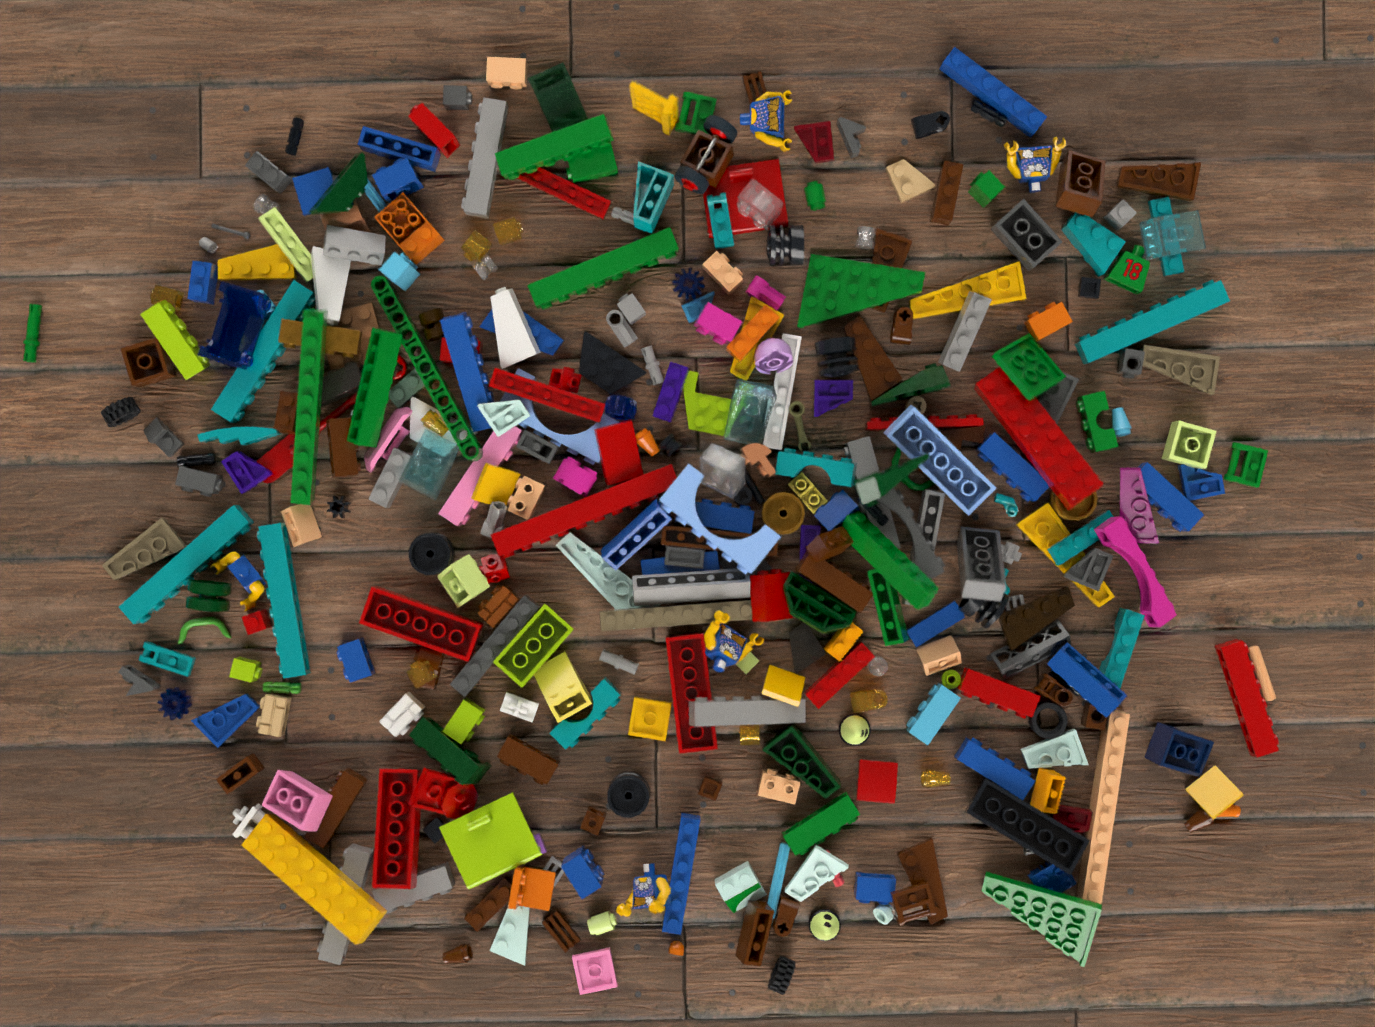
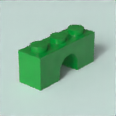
M1105 390L1077 397L1076 407L1082 415L1081 427L1086 432L1087 439H1085L1087 449L1091 453L1118 447L1114 428L1104 430L1096 422L1097 415L1101 411L1109 409Z

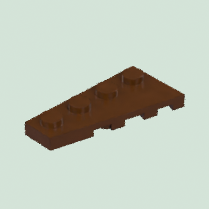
M1201 162L1192 164L1177 163L1174 165L1159 164L1156 166H1123L1120 168L1116 187L1193 201Z
M877 228L872 264L903 268L913 240ZM889 302L872 307L871 309L885 313Z
M860 316L843 327L847 337H855L857 350L853 354L855 357H858L856 363L859 365L862 380L868 391L870 401H872L903 378Z
M929 838L897 853L912 886L926 881L929 883L936 910V916H927L929 923L934 924L948 917L933 839ZM927 904L922 905V908H927Z

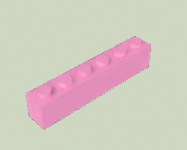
M514 426L499 437L493 431L482 448V458L472 462L438 514L456 526L465 525L471 517L469 513L472 508L476 509L480 504L479 501H475L471 497L485 463L501 467L504 461H508L513 454L511 450L515 444H518L524 431Z

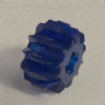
M692 268L688 269V273L685 272V269H681L682 276L678 273L675 274L678 280H673L672 284L677 285L673 288L674 292L680 291L678 298L685 294V301H688L689 295H691L693 300L696 299L695 293L700 296L702 295L701 290L698 288H705V284L700 283L704 280V277L697 278L699 275L698 270L692 274ZM685 281L693 282L692 288L684 287Z
M621 395L607 397L605 402V414L607 416L622 421L635 418L637 401Z
M175 687L174 689H166V693H161L162 700H158L157 703L162 705L158 711H165L163 717L169 716L170 720H175L176 717L181 719L183 714L186 715L190 712L188 707H191L193 704L187 701L191 699V696H185L187 690L180 692V688Z

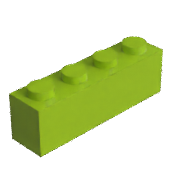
M163 300L140 314L185 380L211 365L208 356L198 347L197 340L186 330V324L175 314V309L171 303Z

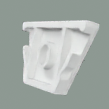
M412 396L410 439L442 456L448 455L458 446L441 414L434 407ZM452 417L450 419L451 423H455L457 421ZM466 430L460 433L459 437L461 440L467 437Z

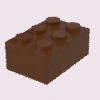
M1069 150L1060 165L1056 207L1093 217L1102 203L1106 161Z

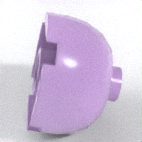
M768 338L762 341L754 353L756 369L760 373L771 374L770 371L777 370V373H781L793 364L791 348L781 339Z

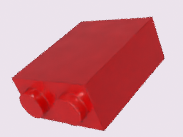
M423 103L415 105L410 110L408 115L410 120L446 158L450 157L461 146L451 131Z
M770 569V573L769 570L757 571V575H749L753 622H769L793 618L789 614L783 585L790 572H782V569Z

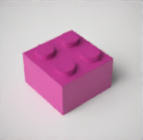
M708 302L704 305L693 326L697 327L696 331L704 336L709 334L714 337L712 339L714 342L723 345L732 341L742 321Z

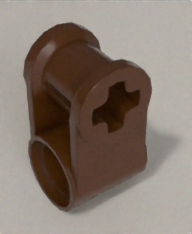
M902 307L895 311L890 343L911 344L913 312L910 308ZM904 312L907 318L902 321V317H899V315Z
M1046 673L1043 674V679L1038 686L1033 688L1061 706L1069 705L1073 699L1072 693ZM1060 692H1065L1066 698L1064 701L1060 702L1058 700V694Z
M780 897L773 921V928L778 936L786 937L790 934L800 902ZM784 922L786 928H782V930H780L778 925H782V923Z

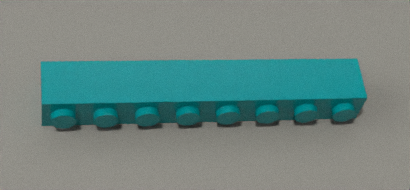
M293 280L211 408L212 411L232 423H237V421L239 422L244 417V410L247 405L252 404L255 399L254 394L265 384L267 374L274 370L277 358L281 357L286 351V347H283L284 343L278 342L281 319L303 322V311L307 308H313L316 304L314 292Z
M1214 280L1203 283V288L1196 290V287L1185 291V296L1181 298L1176 295L1167 299L1168 303L1161 306V303L1149 307L1150 311L1144 313L1143 310L1132 314L1133 319L1126 321L1123 318L1114 322L1115 327L1109 329L1108 326L1096 330L1098 334L1092 337L1090 333L1080 337V342L1076 343L1075 347L1083 365L1230 302L1222 281L1214 283Z
M233 505L119 606V609L133 624H144L152 617L150 615L155 610L159 611L166 605L165 601L169 597L172 599L180 592L179 589L183 585L187 586L188 580H194L193 576L196 573L206 570L208 563L212 559H218L223 554L222 550L233 546L240 534L244 535L250 531L254 521L240 505Z
M285 523L258 526L257 539L261 542L262 547L260 557L265 565L263 576L268 583L266 594L271 602L269 612L274 620L272 630L273 635L277 638L276 653L280 656L281 662L279 663V672L283 674V679L307 675L311 673L287 527Z

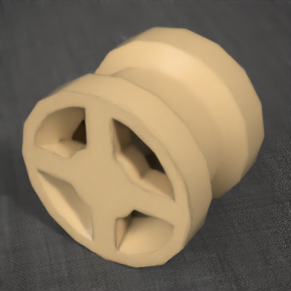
M919 396L912 397L905 405V409L910 405L914 406L921 414L926 410V402Z

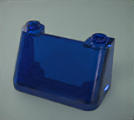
M221 281L218 290L223 292V299L220 298L219 300L222 303V307L211 340H206V343H208L206 347L200 346L197 355L215 363L246 370L253 364V354L266 314L270 310L272 303L269 296L264 293Z

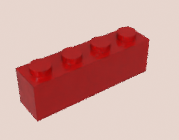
M861 641L857 642L844 655V658H841L842 661H837L804 694L818 709L821 708L875 656Z
M964 667L961 682L957 689L961 690V695L972 698V695L979 697L978 701L990 705V702L997 704L996 708L1008 712V709L1015 711L1014 715L1024 719L1026 716L1033 717L1040 696L1033 692Z

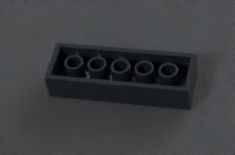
M983 778L964 811L1070 875L1090 842L1087 838Z

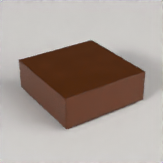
M704 776L698 794L716 801L723 783Z

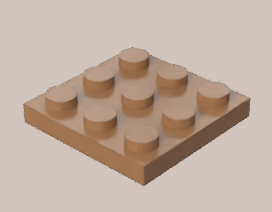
M372 302L341 311L338 326L334 325L333 327L356 330L363 333L360 354H354V358L344 357L342 352L336 351L334 355L327 354L333 374L364 365L372 327L380 329Z

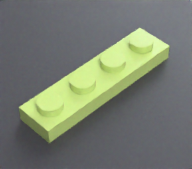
M274 207L258 218L305 282L307 283L313 279L311 254L278 210Z

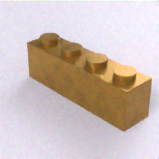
M281 319L278 342L284 343L283 347L295 349L296 345L301 346L303 322ZM327 326L325 354L334 355L336 351L342 352L344 357L354 358V354H360L363 332Z

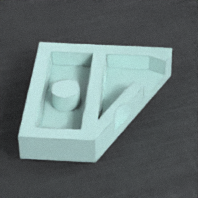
M520 399L477 405L497 437L531 416Z

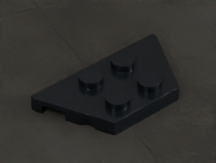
M584 332L579 374L609 394L615 393L622 387L646 375V371L588 332Z

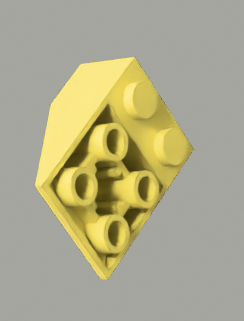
M565 651L545 662L534 675L558 723L593 703V699Z

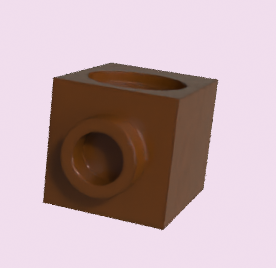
M1085 702L1081 725L1105 731L1107 718L1099 713L1097 718L1092 719L1091 714L1096 708L1091 703Z
M589 806L580 828L598 836L607 813Z

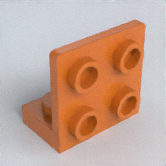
M521 865L514 869L508 908L516 910L518 906L549 911L556 872Z

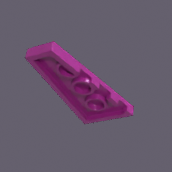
M1120 468L1119 516H1122L1127 522L1128 528L1136 538L1137 543L1159 544L1141 468Z

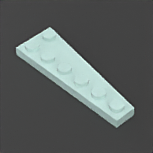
M571 532L556 544L559 550L615 609L661 605L634 606L633 580L619 569L615 571L600 554Z

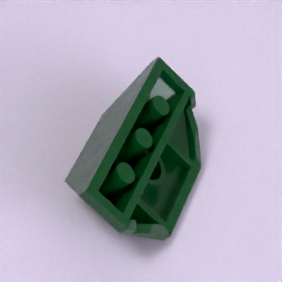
M363 152L354 155L309 210L311 214L348 212L353 207L354 199L356 197L359 198L366 189L364 187L368 183L366 160Z
M792 571L789 573L783 585L789 614L822 634L851 625L857 612L855 609Z

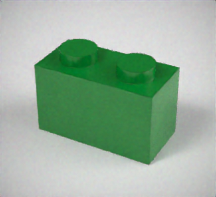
M988 170L985 174L981 172L969 184L971 188L968 193L984 208L1005 186Z

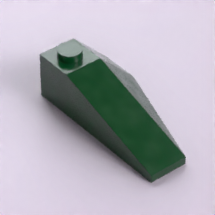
M936 363L925 366L924 370L875 399L869 405L873 407L944 390L950 387L951 384L942 365L937 366Z
M927 453L908 460L900 466L894 465L889 467L882 473L878 471L855 480L854 487L862 506L867 505V507L878 504V499H881L928 460L929 454Z

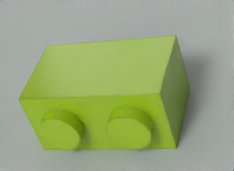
M466 697L442 732L460 744L464 743L465 740L469 742L475 733L472 731L475 725L479 726L485 718L483 715L485 709Z

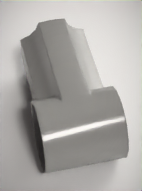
M612 310L607 314V323L624 348L638 339L620 311ZM613 314L620 316L621 320L618 324L610 322V317Z
M500 501L491 503L487 518L481 529V535L491 538V534L504 530L505 525L503 522L508 508L505 503Z

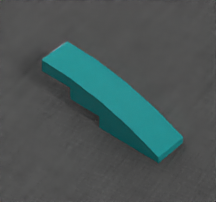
M232 427L216 429L197 434L199 442L207 443L219 439L220 443L228 444L239 440L241 445L247 446L283 433L275 429L263 427Z

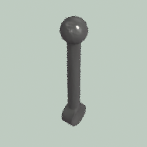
M213 223L211 225L214 229L240 235L244 239L251 237L249 232L243 233Z

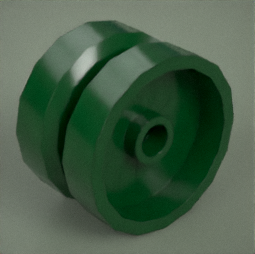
M188 580L187 590L190 593L199 595L186 597V608L204 612L229 611L230 601L218 596L230 595L232 591L231 583Z

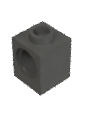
M443 86V105L446 110H469V104H472V92L469 91L467 86Z
M1127 348L1120 350L1117 373L1123 374L1122 377L1130 379L1141 375L1145 351ZM1128 359L1133 361V369L1127 366Z

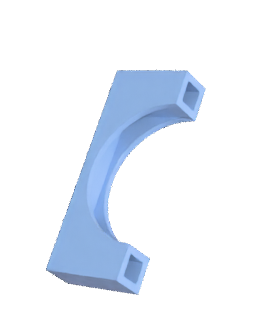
M520 368L515 373L534 381L537 380L536 377ZM507 392L504 393L501 401L520 399L531 415L518 425L525 429L527 426L534 429L533 433L542 438L544 435L550 437V442L559 447L561 444L567 446V451L576 456L578 453L584 455V460L592 465L595 462L600 464L601 459L594 429L619 423L617 420L603 414L600 423L596 422L592 427L581 433L572 435L558 434L547 429L540 422L534 411L533 401Z
M688 464L660 498L659 501L662 503L660 507L668 513L671 511L677 515L676 520L684 526L686 523L692 527L691 532L699 538L701 536L705 537L708 540L706 544L714 550L716 548L720 549L723 552L721 556L729 562L735 561L738 564L737 568L745 575L747 572L752 574L781 536L766 524L754 535L739 540H727L710 533L700 522L695 509L696 493L704 479V475Z

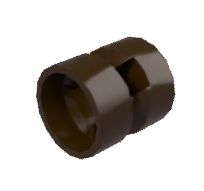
M434 308L418 315L421 326L425 327L423 332L427 342L442 339V337L445 338L440 322L445 317L442 308Z

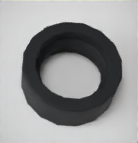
M1041 701L1037 704L1033 717L1028 716L1030 728L1037 735L1046 739H1053L1065 731L1067 715L1060 705L1051 701ZM1046 708L1053 709L1059 717L1057 727L1051 731H1044L1037 724L1038 713Z

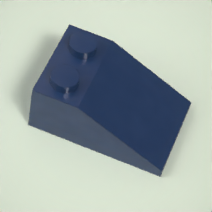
M1158 722L1144 758L1160 766L1201 777L1214 742Z

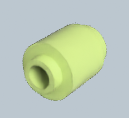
M606 911L592 916L591 919L587 920L591 935H600L614 930L617 920L614 913L611 914L610 911Z

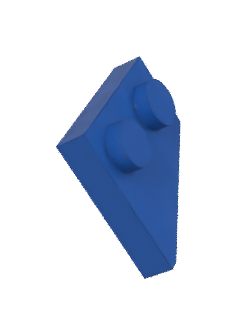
M1184 464L1178 465L1183 493L1189 501L1225 494L1221 474L1207 472Z

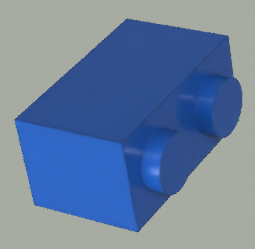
M192 262L187 299L198 303L214 305L218 266L207 262Z
M842 489L840 492L834 493L826 505H821L816 510L814 516L827 531H831L841 527L847 515L860 511V509Z
M364 638L337 646L338 659L343 662V673L350 683L376 673Z
M855 873L854 896L856 900H859L860 903L878 901L882 905H888L889 902H892L890 892L896 890V878L894 875Z

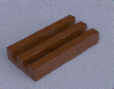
M761 71L757 72V74L753 73L749 76H743L749 104L753 102L748 83L749 80L752 81L756 99L760 97L756 78L759 79L762 94L767 92Z
M558 909L542 921V924L565 953L576 943L580 942V937ZM556 916L574 938L573 941H571L553 917ZM548 921H550L554 925V927L558 930V932L565 939L568 945L565 944V942L561 939V937L557 934V932L553 929V927L550 925Z

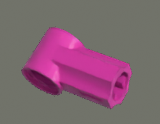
M759 276L754 277L745 291L750 297L752 296L777 311L786 296L772 288L767 281Z

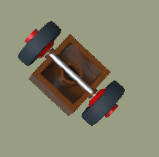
M715 115L708 116L704 122L703 127L707 133L700 130L697 131L680 161L681 166L675 173V179L684 188L698 194H704L709 185L716 188L734 156L733 147L730 143L734 142L738 132L731 123Z

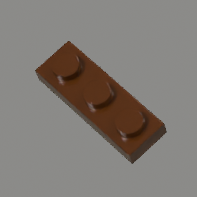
M505 876L464 917L477 932L509 901L512 882Z

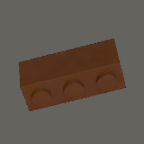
M944 161L941 165L930 222L947 226L952 222L964 164Z
M352 417L328 419L326 421L332 478L356 476L358 471H361L360 460H357L356 457L359 446L347 441Z
M511 734L507 737L497 755L502 764L516 767L517 772L525 776L528 774L534 777L533 780L541 785L549 783L560 763L559 760Z
M748 900L735 954L743 965H762L774 915V910L766 902Z

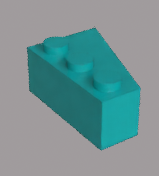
M639 161L633 214L634 227L653 234L674 187V174Z
M1076 212L1071 214L1061 229L1072 245L1083 255L1086 263H1089L1097 277L1106 272L1126 242L1089 216Z

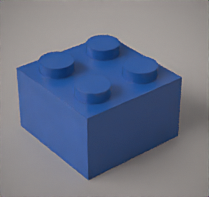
M408 158L397 159L393 162V165L381 167L372 175L382 196L389 203L402 192L408 196L424 188L415 167Z
M584 845L564 857L561 868L581 899L601 888L604 879L603 875H605L601 866H596L594 863V856L590 849L586 850Z

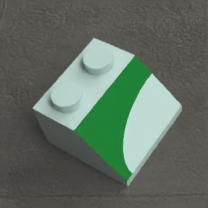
M749 861L715 879V886L733 913L746 907L748 900L757 901L767 895Z

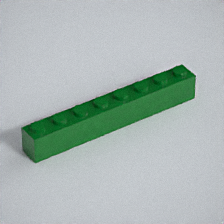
M669 227L527 286L537 309L545 310L552 307V303L557 301L559 303L565 302L570 299L569 296L576 293L577 296L588 292L587 289L591 287L600 288L606 284V281L611 279L617 281L623 278V274L628 272L630 274L637 273L641 270V267L646 265L648 267L654 266L659 263L658 260L666 258V260L677 256L676 253L679 252V248Z

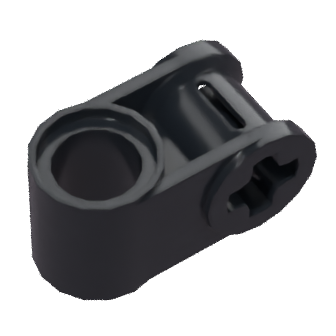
M945 111L920 115L911 119L916 139L942 132L950 122V116ZM938 118H940V121H944L942 125L939 122L936 123Z

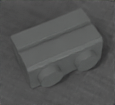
M258 151L253 154L245 165L279 194H282L292 182L288 175Z

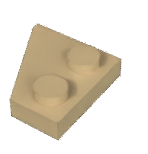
M904 159L885 168L901 203L936 187L932 181Z

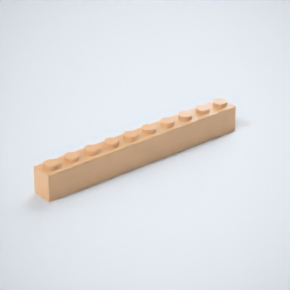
M1114 710L1107 717L1105 731L1101 730L1089 808L1093 814L1089 831H1086L1085 838L1090 840L1082 854L1076 894L1077 898L1102 904L1130 714L1119 710Z

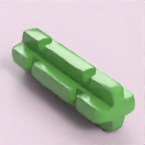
M264 682L263 692H291L298 694L301 692L302 686L301 683Z

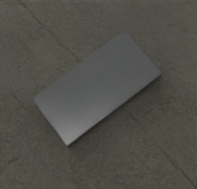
M666 545L664 565L703 569L705 549Z

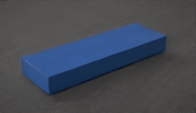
M952 601L907 629V633L915 647H918L962 620L965 616L958 610L956 601Z

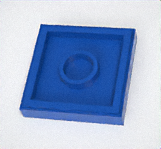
M329 167L292 178L304 216L311 214L309 210L333 183L334 179Z

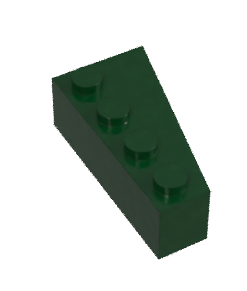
M423 717L409 734L413 738L412 742L419 748L423 747L427 751V756L431 759L439 761L441 763L440 767L448 773L451 772L459 784H478L492 765L487 761L485 763L480 762L478 754L464 749V743L460 744L448 737V735L442 732L444 728L432 718Z
M790 723L763 744L762 750L775 758L778 763L784 765L791 773L805 781L808 786L825 799L841 787L840 779L795 723Z

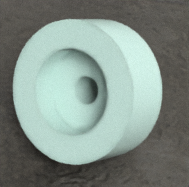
M879 904L873 910V914L880 923L887 925L893 919V907L890 904Z

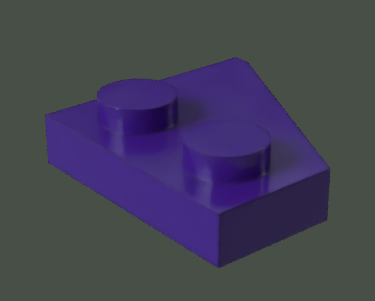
M814 380V417H818L843 403L845 404L853 400V380Z
M240 451L234 452L221 461L241 494L248 492L273 474L272 471Z

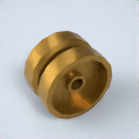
M1052 489L1049 494L1050 506L1058 517L1062 519H1085L1093 513L1097 506L1098 497L1096 492L1069 511Z
M781 492L770 496L765 501L761 514L764 524L774 532L784 535L799 529L803 523L805 511L799 498L791 493ZM781 510H786L787 515L785 517L780 516Z

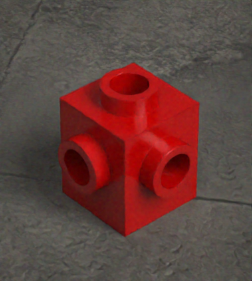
M564 367L563 369L552 368L548 385L567 392L578 393L582 375L574 373L575 369Z
M490 554L481 558L482 566H479V569L487 578L488 583H497L510 578L504 556L499 557L498 554Z

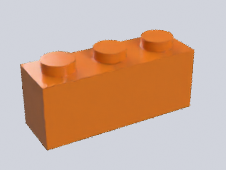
M765 304L726 347V351L740 363L779 321L780 317Z

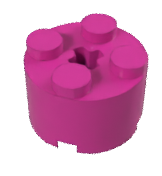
M569 456L567 459L564 458L553 479L587 497L597 480V472L586 466L582 469L580 467L581 463Z

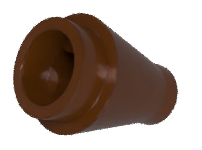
M1199 809L1184 825L1192 833L1212 825L1211 823L1215 820L1203 809Z
M464 943L443 953L445 964L468 963L473 958L471 946Z

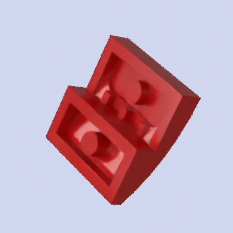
M860 759L856 801L895 804L898 763Z

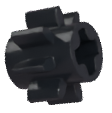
M333 496L334 501L327 502L330 505V509L327 512L334 513L333 518H337L338 514L341 518H345L344 513L351 512L348 509V505L351 502L344 501L345 496H341L340 500L337 496ZM338 504H342L340 510H336Z

